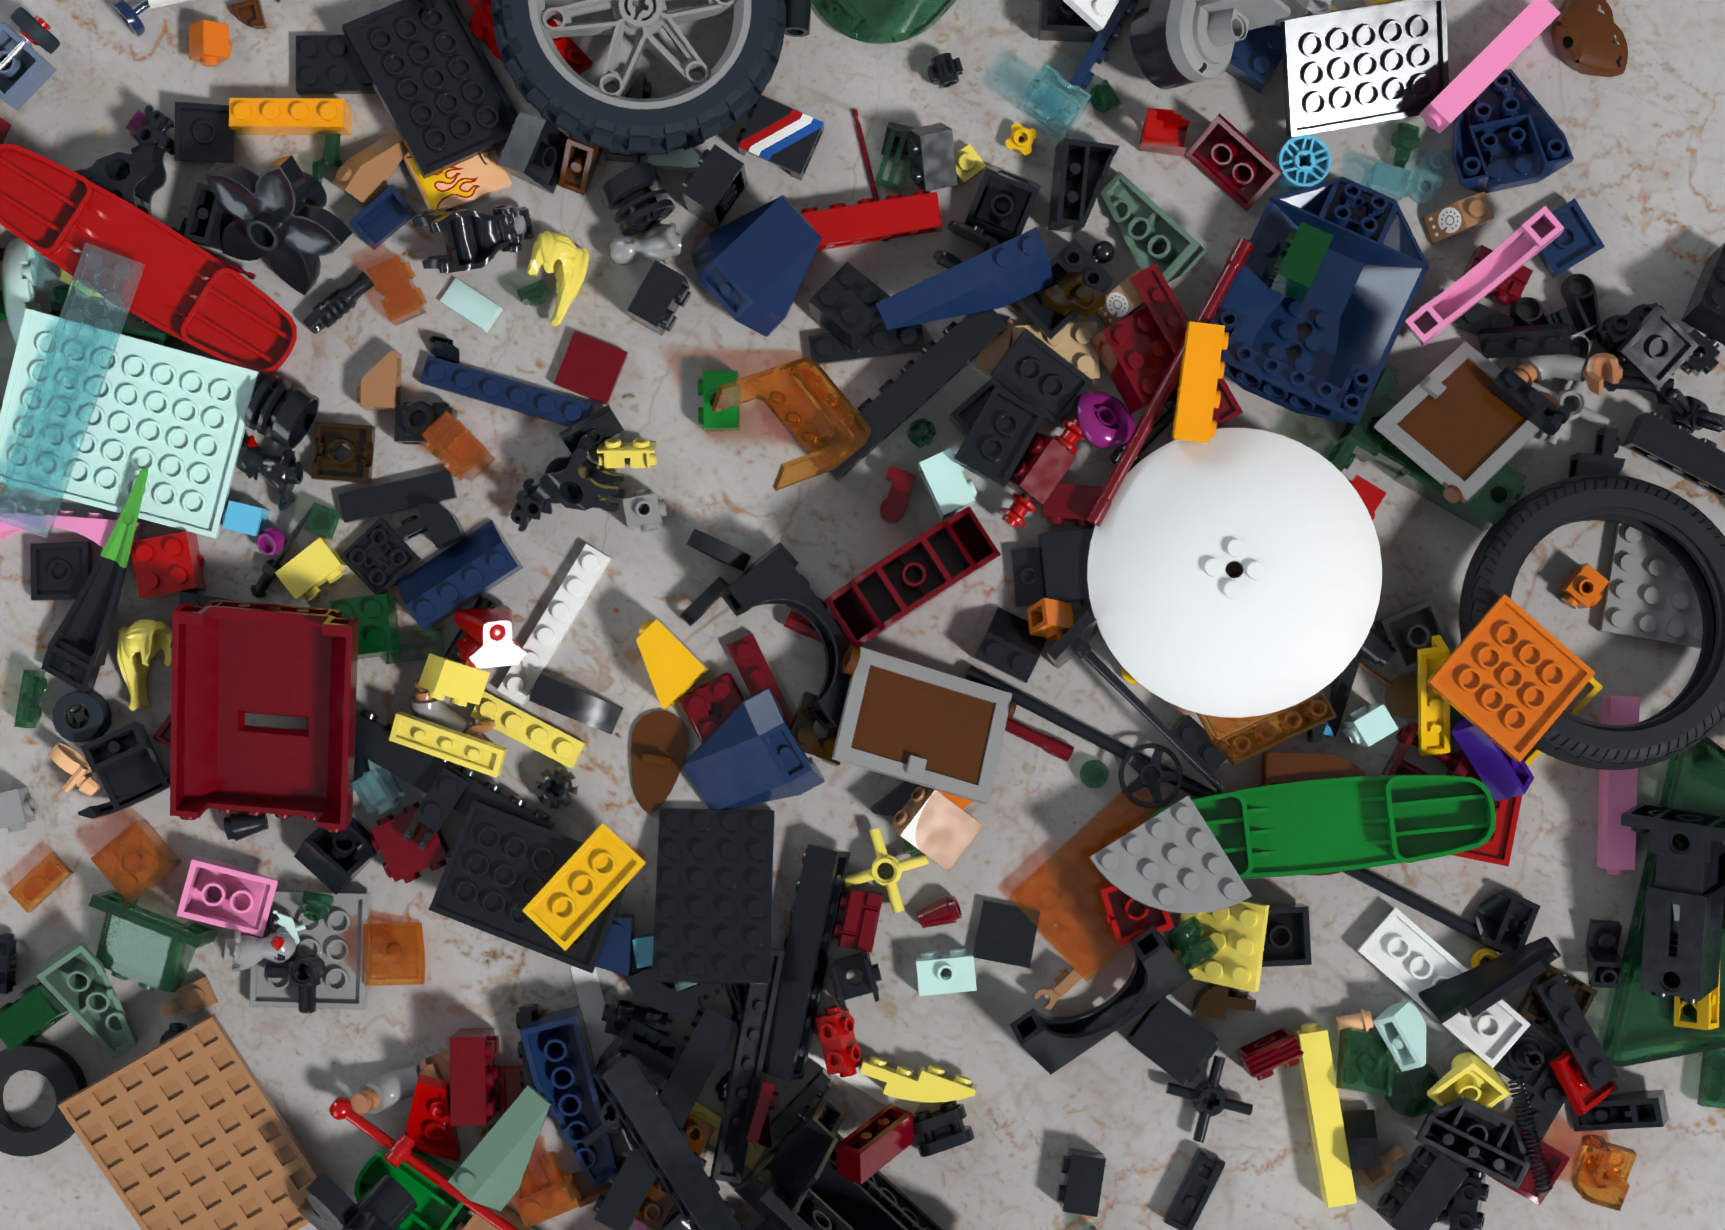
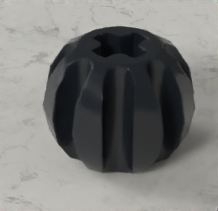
M555 766L554 776L546 769L540 774L545 780L544 783L536 781L535 790L541 789L543 791V795L537 798L542 804L549 799L550 809H559V800L563 802L565 807L569 806L573 802L568 796L569 793L577 795L578 786L572 787L570 785V781L576 777L571 771L564 777V767ZM554 780L557 784L563 785V789L559 791V796L556 791H551V786L555 785Z

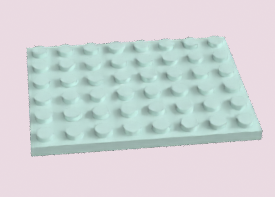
M26 308L0 412V482L121 514L140 470L148 468V476L138 518L216 539L219 535L222 514L227 504L237 457L246 429L244 424L245 413L255 393L260 372Z

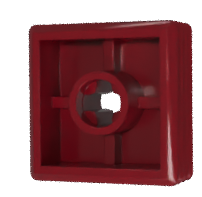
M729 672L716 677L679 698V702L701 743L744 700ZM716 702L717 705H724L725 709L721 711L723 715L721 718H718L717 715L711 716L709 711L713 709L712 703Z
M1282 1028L1238 1048L1235 1053L1241 1061L1240 1064L1243 1066V1070L1251 1077L1263 1080L1274 1074L1273 1069L1281 1065L1284 1068H1289L1300 1062L1299 1057L1303 1056L1304 1052L1298 1044L1299 1041L1296 1039V1035L1288 1029Z

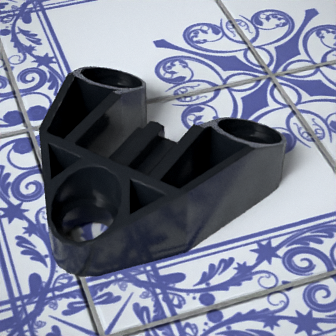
M1574 274L1563 281L1561 293L1567 308L1565 307L1550 315L1546 313L1536 299L1531 297L1520 298L1511 305L1509 314L1510 317L1516 319L1515 324L1517 326L1569 323L1571 343L1577 344L1581 350L1579 357L1586 358L1600 325L1597 293L1592 280L1588 276ZM1577 280L1582 284L1583 289L1580 295H1576L1569 290L1570 281ZM1519 304L1529 305L1531 308L1529 318H1523L1517 313Z

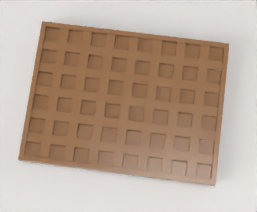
M214 1013L64 1099L58 1105L142 1230H298L310 1223L297 1209L308 1199L306 1188L320 1174Z

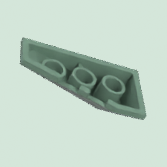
M1120 171L1100 192L1113 219L1124 236L1123 238L1129 246L1138 267L1142 268V270L1156 263L1168 283L1187 273L1206 253V250Z
M83 942L66 945L44 961L36 977L113 1059L137 1043L136 1036L103 964Z
M529 1084L448 1182L470 1201L501 1212L521 1186L522 1178L530 1162L532 1151L542 1130L551 1102Z

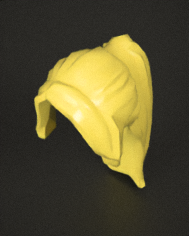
M544 231L538 235L534 242L527 274L529 276H537L541 265H543L545 272L548 274L553 273L557 280L556 293L558 296L550 324L556 327L561 324L569 307L582 288L588 268L589 254L587 249L576 247L573 240L567 235Z
M141 619L135 621L130 627L122 626L118 631L117 663L131 697V702L127 708L133 712L141 706L147 708L152 706L147 698V674L151 665V659L162 649L165 654L164 664L166 666L172 665V648H170L172 628H169L167 624L161 621Z

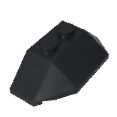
M1464 1096L1428 1112L1415 1137L1416 1140L1517 1190L1531 1165L1516 1123Z

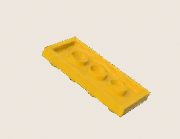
M602 823L522 911L560 947L567 951L642 869L646 862L610 828Z

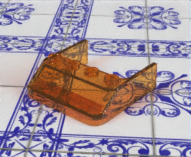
M801 358L719 385L712 406V411L717 413L755 399L762 400L806 453L804 456L781 464L773 484L775 491L836 469L867 443L871 434V428L822 367L816 361L809 358Z

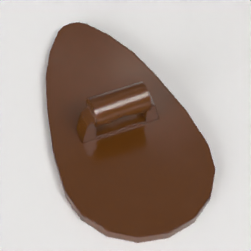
M653 711L644 715L636 723L632 733L631 767L633 785L637 799L646 812H654L671 793L683 766L689 744L688 730L684 722L677 715L667 711Z

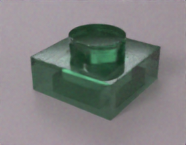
M543 279L517 290L522 303L525 306L530 304L531 307L542 304L546 301L545 297L551 295Z
M314 502L311 505L312 511L304 524L303 530L331 540L342 512Z

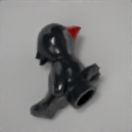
M253 435L248 437L246 443L241 445L236 467L244 472L249 479L253 477L257 480L258 473H261L279 495L278 509L280 511L286 510L295 502V497L292 493L294 485L301 484L303 480L301 462L296 461L295 451L293 450L283 451L282 456L267 455L258 447Z

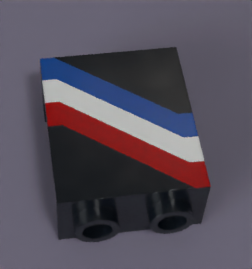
M761 95L758 103L756 102L748 112L747 117L750 118L747 128L742 127L737 136L736 143L739 144V154L745 156L746 152L791 171V177L802 181L823 134L824 122Z

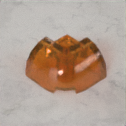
M1594 1134L1584 1135L1580 1140L1572 1161L1571 1181L1574 1189L1580 1194L1582 1199L1590 1203L1620 1211L1630 1187L1627 1179L1636 1159V1152L1633 1149L1606 1142L1603 1136Z

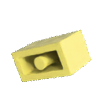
M320 537L277 570L275 574L295 600L304 601L306 599V601H310L320 594L321 590L319 588L327 582L331 584L338 580L344 574L342 570L347 567V564L339 557L340 555L329 541Z
M429 653L418 686L429 690L427 696L444 701L445 696L451 697L450 702L466 707L468 702L479 705L490 672Z

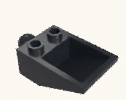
M1073 239L1050 261L1053 282L1055 283L1065 273L1077 272L1082 274L1083 284L1104 293L1112 285L1113 278L1099 263H1108L1112 260L1115 254L1113 245L1105 240L1098 241L1093 246L1092 255L1090 256ZM1074 254L1079 261L1071 263L1068 260V256ZM1094 274L1099 281L1096 284H1091L1088 281L1089 275ZM1049 285L1015 303L1051 340L1079 314L1070 311L1066 316H1063L1043 306L1042 296L1045 290L1051 286Z

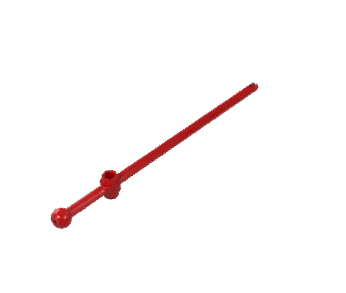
M338 1097L329 1108L330 1115L337 1120L346 1119L385 1147L388 1152L383 1158L389 1164L398 1168L402 1162H406L498 1230H519L489 1207L467 1199L448 1182L449 1179L415 1155L411 1149L416 1143L411 1138L402 1133L397 1140L393 1139L363 1116L355 1113L348 1098Z

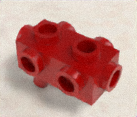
M838 1005L827 1007L824 1009V1014L815 1018L813 1030L818 1032V1040L821 1043L828 1075L839 1073L840 1077L857 1074L856 1067L861 1065V1048L856 1043L854 1035V1019L850 1015L848 1008L847 1011H843Z

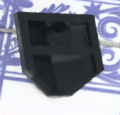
M1505 889L1481 902L1474 920L1482 943L1504 953H1509L1524 946L1540 905Z

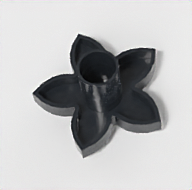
M292 155L277 159L259 177L243 166L217 162L205 173L210 189L218 202L235 217L223 231L221 239L222 253L246 261L257 260L264 255L268 256L273 269L279 277L304 296L316 284L320 275L321 263L319 256L334 252L353 233L338 217L323 209L327 202L323 186L312 175L302 172Z
M321 1173L306 1188L308 1199L297 1210L318 1230H396L417 1208V1203L399 1182L388 1175H383L355 1204L338 1185L324 1173Z

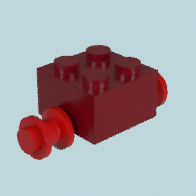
M1076 419L1063 421L1062 425L1065 430L1060 436L1053 435V437H1049L1039 432L1035 433L1006 484L1015 491L1011 495L1014 502L1009 508L1002 507L1000 512L1004 515L1002 520L1012 528L1016 529L1018 525L1020 527L1026 525L1023 517L1027 512H1035L1037 509L1031 501L1034 500L1044 504L1076 459L1074 455L1077 453L1074 445L1079 439L1086 440L1080 429L1079 421Z

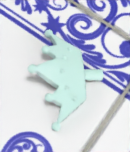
M274 910L273 914H276L279 919L274 921L273 924H278L280 927L275 932L270 933L269 936L277 932L287 933L295 939L297 947L300 942L297 931L306 929V925L296 926L293 917Z

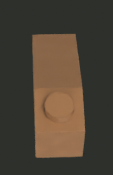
M397 129L347 159L345 164L337 170L336 178L332 184L365 206L375 200L408 151Z

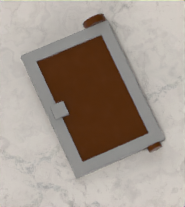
M1466 341L1374 426L1377 431L1446 488L1443 491V495L1448 502L1457 503L1460 500L1464 504L1540 430L1487 388L1500 374L1501 370ZM1540 391L1546 398H1548L1555 405H1557V402L1552 395H1550L1547 392Z
M850 645L843 659L842 673L851 675L832 759L978 803L989 804L1007 717L1012 718L1016 710V702L1011 700L1012 693L870 649Z

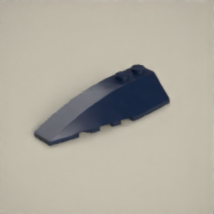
M1036 227L875 303V306L886 330L1003 308L1054 283L1049 254Z
M576 1006L551 1012L520 1028L534 1086L542 1096L551 1102L549 1112L551 1116H554L561 1128L560 1131L563 1137L570 1144L574 1151V1156L591 1186L606 1183L614 1168H618L611 1133L608 1132L588 1148L581 1141L583 1136L602 1123L600 1121V1111L604 1106V1101L599 1085L593 1079L592 1074L596 1071L580 1007Z

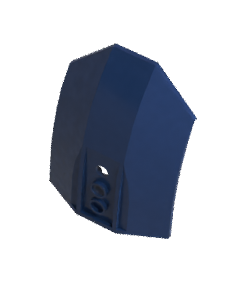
M1340 177L1269 198L1249 241L1254 247L1243 267L1236 274L1211 324L1224 325V332H1229L1227 350H1222L1220 361L1225 362L1224 374L1242 389L1298 414L1358 424L1429 269V265L1395 199L1345 177ZM1301 222L1334 235L1303 302L1271 289L1274 280L1269 278L1279 255L1286 256L1281 251L1291 229L1298 230ZM1300 323L1307 324L1311 329V334L1307 336L1300 335L1296 331V325ZM1289 348L1295 349L1299 353V357L1291 358L1286 354L1285 350Z

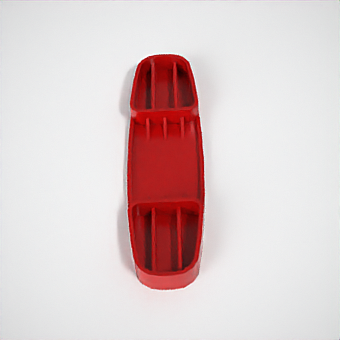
M0 144V224L64 271L112 302L226 363L259 371V375L272 373L285 363L295 346L297 327L292 316L268 295L235 270L230 269L178 232L124 199L87 180L84 176L18 145Z

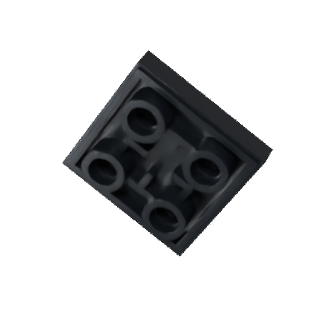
M382 517L339 556L375 595L385 594L396 582L421 560L417 553L404 540L399 538L397 532Z

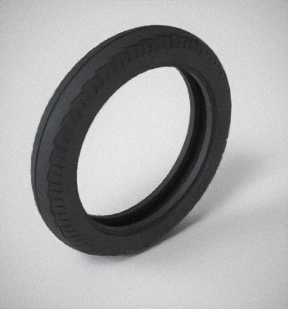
M1588 475L1561 480L1530 493L1512 505L1496 520L1479 543L1469 563L1461 591L1459 606L1461 642L1501 595L1506 594L1511 599L1515 580L1525 559L1544 537L1558 527L1574 522L1596 520L1620 523L1644 532L1662 544L1679 561L1697 593L1702 614L1703 636L1699 659L1690 680L1681 693L1662 711L1633 725L1595 723L1564 710L1534 745V748L1553 758L1573 765L1601 770L1635 769L1666 761L1700 742L1725 718V536L1697 507L1674 492L1656 484L1617 475Z

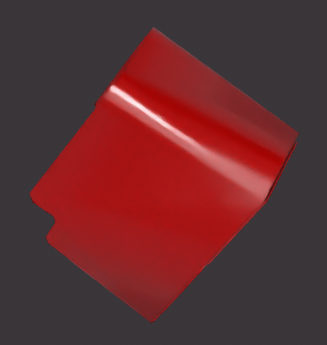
M1148 108L1142 125L1143 130L1141 131L1139 151L1183 156L1187 149L1184 147L1190 120L1183 119L1182 115L1175 113V110Z

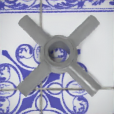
M1586 379L1584 382L1573 381L1570 389L1559 393L1535 382L1530 384L1537 391L1547 392L1552 395L1558 406H1564L1565 398L1571 400L1573 410L1570 412V418L1567 421L1581 417L1601 428L1607 427L1610 422L1609 418L1585 407L1586 401L1581 391L1586 383ZM1566 423L1561 425L1556 434L1547 435L1545 442L1555 446Z

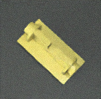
M617 438L606 439L603 443L599 444L597 449L599 466H604L605 469L625 468V458H630L631 468H651V466H656L657 456L651 453H655L657 442H650L646 438L634 439L632 442H621Z

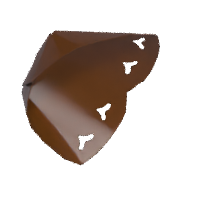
M1565 0L1558 10L1561 14L1552 22L1551 37L1555 53L1566 65L1581 74L1613 77L1623 74L1628 58L1627 42L1622 30L1614 23L1612 9L1607 1ZM1599 5H1601V10H1603L1605 14H1603L1600 11H1597ZM1614 34L1616 35V41L1619 42V45L1617 43H1613ZM1569 36L1573 39L1571 48L1564 46V37ZM1621 55V59L1619 61L1620 67H1618L1616 60H1618L1619 56Z

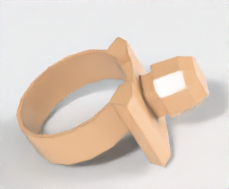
M58 742L48 753L50 758L60 768L72 775L62 787L64 791L70 792L80 787L79 791L86 796H94L100 789L99 782L92 776L88 777L91 769L87 760L73 748Z

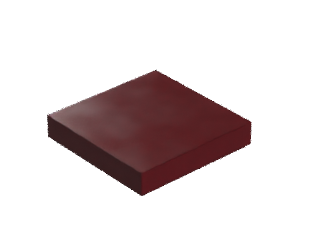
M574 331L554 385L608 405L629 353Z

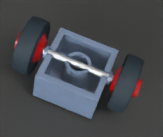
M21 7L17 8L10 18L20 27V32L25 37L20 36L4 22L0 24V98L17 111L56 71L31 46L30 42L41 46L50 54L61 44L48 31L51 28L49 24L39 15L34 18Z

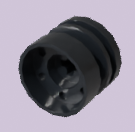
M642 163L624 170L608 180L599 191L610 210L620 209L614 215V220L618 224L621 223L619 229L622 235L627 234L631 236L646 231L667 218L675 209L672 200L667 199L669 194L665 189L655 190L660 185L661 179L651 163Z
M271 374L260 384L250 400L245 413L244 424L252 430L257 429V432L264 436L271 432V440L292 450L303 440L313 424L320 404L319 398L301 388L293 392L292 383L283 381L281 377Z

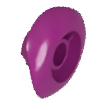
M1086 391L1081 395L1078 402L1079 425L1083 435L1091 443L1101 448L1110 449L1119 447L1129 441L1136 427L1135 421L1127 407L1118 398L1101 391Z

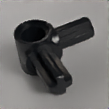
M1675 388L1671 392L1667 391L1665 393L1666 403L1671 407V415L1673 417L1670 423L1673 426H1684L1691 430L1692 433L1702 428L1719 433L1725 430V416L1709 412L1708 406L1702 401L1691 396H1684L1679 389Z
M309 955L306 957H292L290 961L283 963L268 961L264 970L268 978H289L291 983H294V986H298L299 1012L304 1014L315 1012L316 986L321 984V977L325 973V963L322 958L316 955ZM305 964L310 968V976L304 971Z

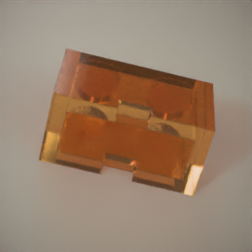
M396 256L367 269L376 291H380V294L385 296L381 303L389 321L393 325L397 326L427 313L423 305L427 303L426 297L420 287L416 288L412 278L416 277L409 261L404 262L399 256Z

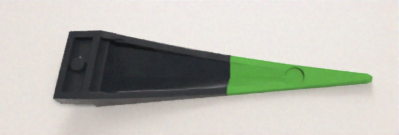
M148 468L140 470L101 555L76 600L50 640L41 667L44 671L84 693L93 692L100 666L105 665L148 476Z

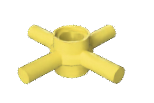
M880 827L871 829L869 832L877 858L873 862L871 869L846 876V887L875 880L878 884L886 886L893 913L902 912L904 907L896 882L901 878L903 871L930 864L929 858L923 853L899 861L896 857L888 855ZM882 863H889L893 866L894 874L891 878L881 875L879 868Z

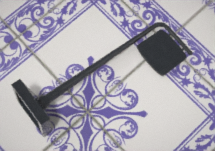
M1087 612L1047 651L1050 662L1058 669L1075 656L1080 660L1084 659L1179 749L1180 755L1211 786L1217 789V793H1222L1223 785L1213 773L1091 651L1092 647L1088 643L1098 630L1096 618Z

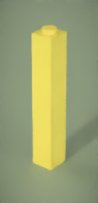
M1306 1023L1301 1025V1029L1293 1031L1296 1039L1299 1041L1298 1044L1301 1046V1050L1304 1052L1303 1056L1299 1057V1066L1322 1201L1328 1208L1355 1204L1357 1200L1328 1030L1323 1026H1318V1023Z

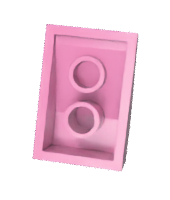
M197 856L191 860L176 916L235 931L238 929L243 933L263 937L279 880L226 862Z

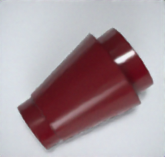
M945 896L922 911L917 912L922 928L956 923L957 919L962 918L961 909L955 896L949 898Z

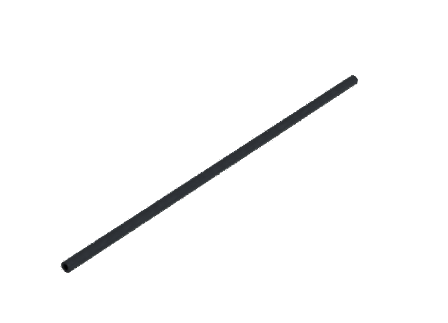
M972 665L965 676L970 681L1012 693L1011 700L1015 701L1016 705L1121 759L1133 749ZM1139 751L1132 755L1144 764H1148L1151 759ZM1160 763V768L1163 771L1177 772L1176 770ZM1183 774L1181 790L1197 798L1218 794L1217 791ZM1167 781L1174 786L1177 785V781ZM1368 869L1343 871V873L1484 946L1500 954L1503 953L1482 943L1475 924Z

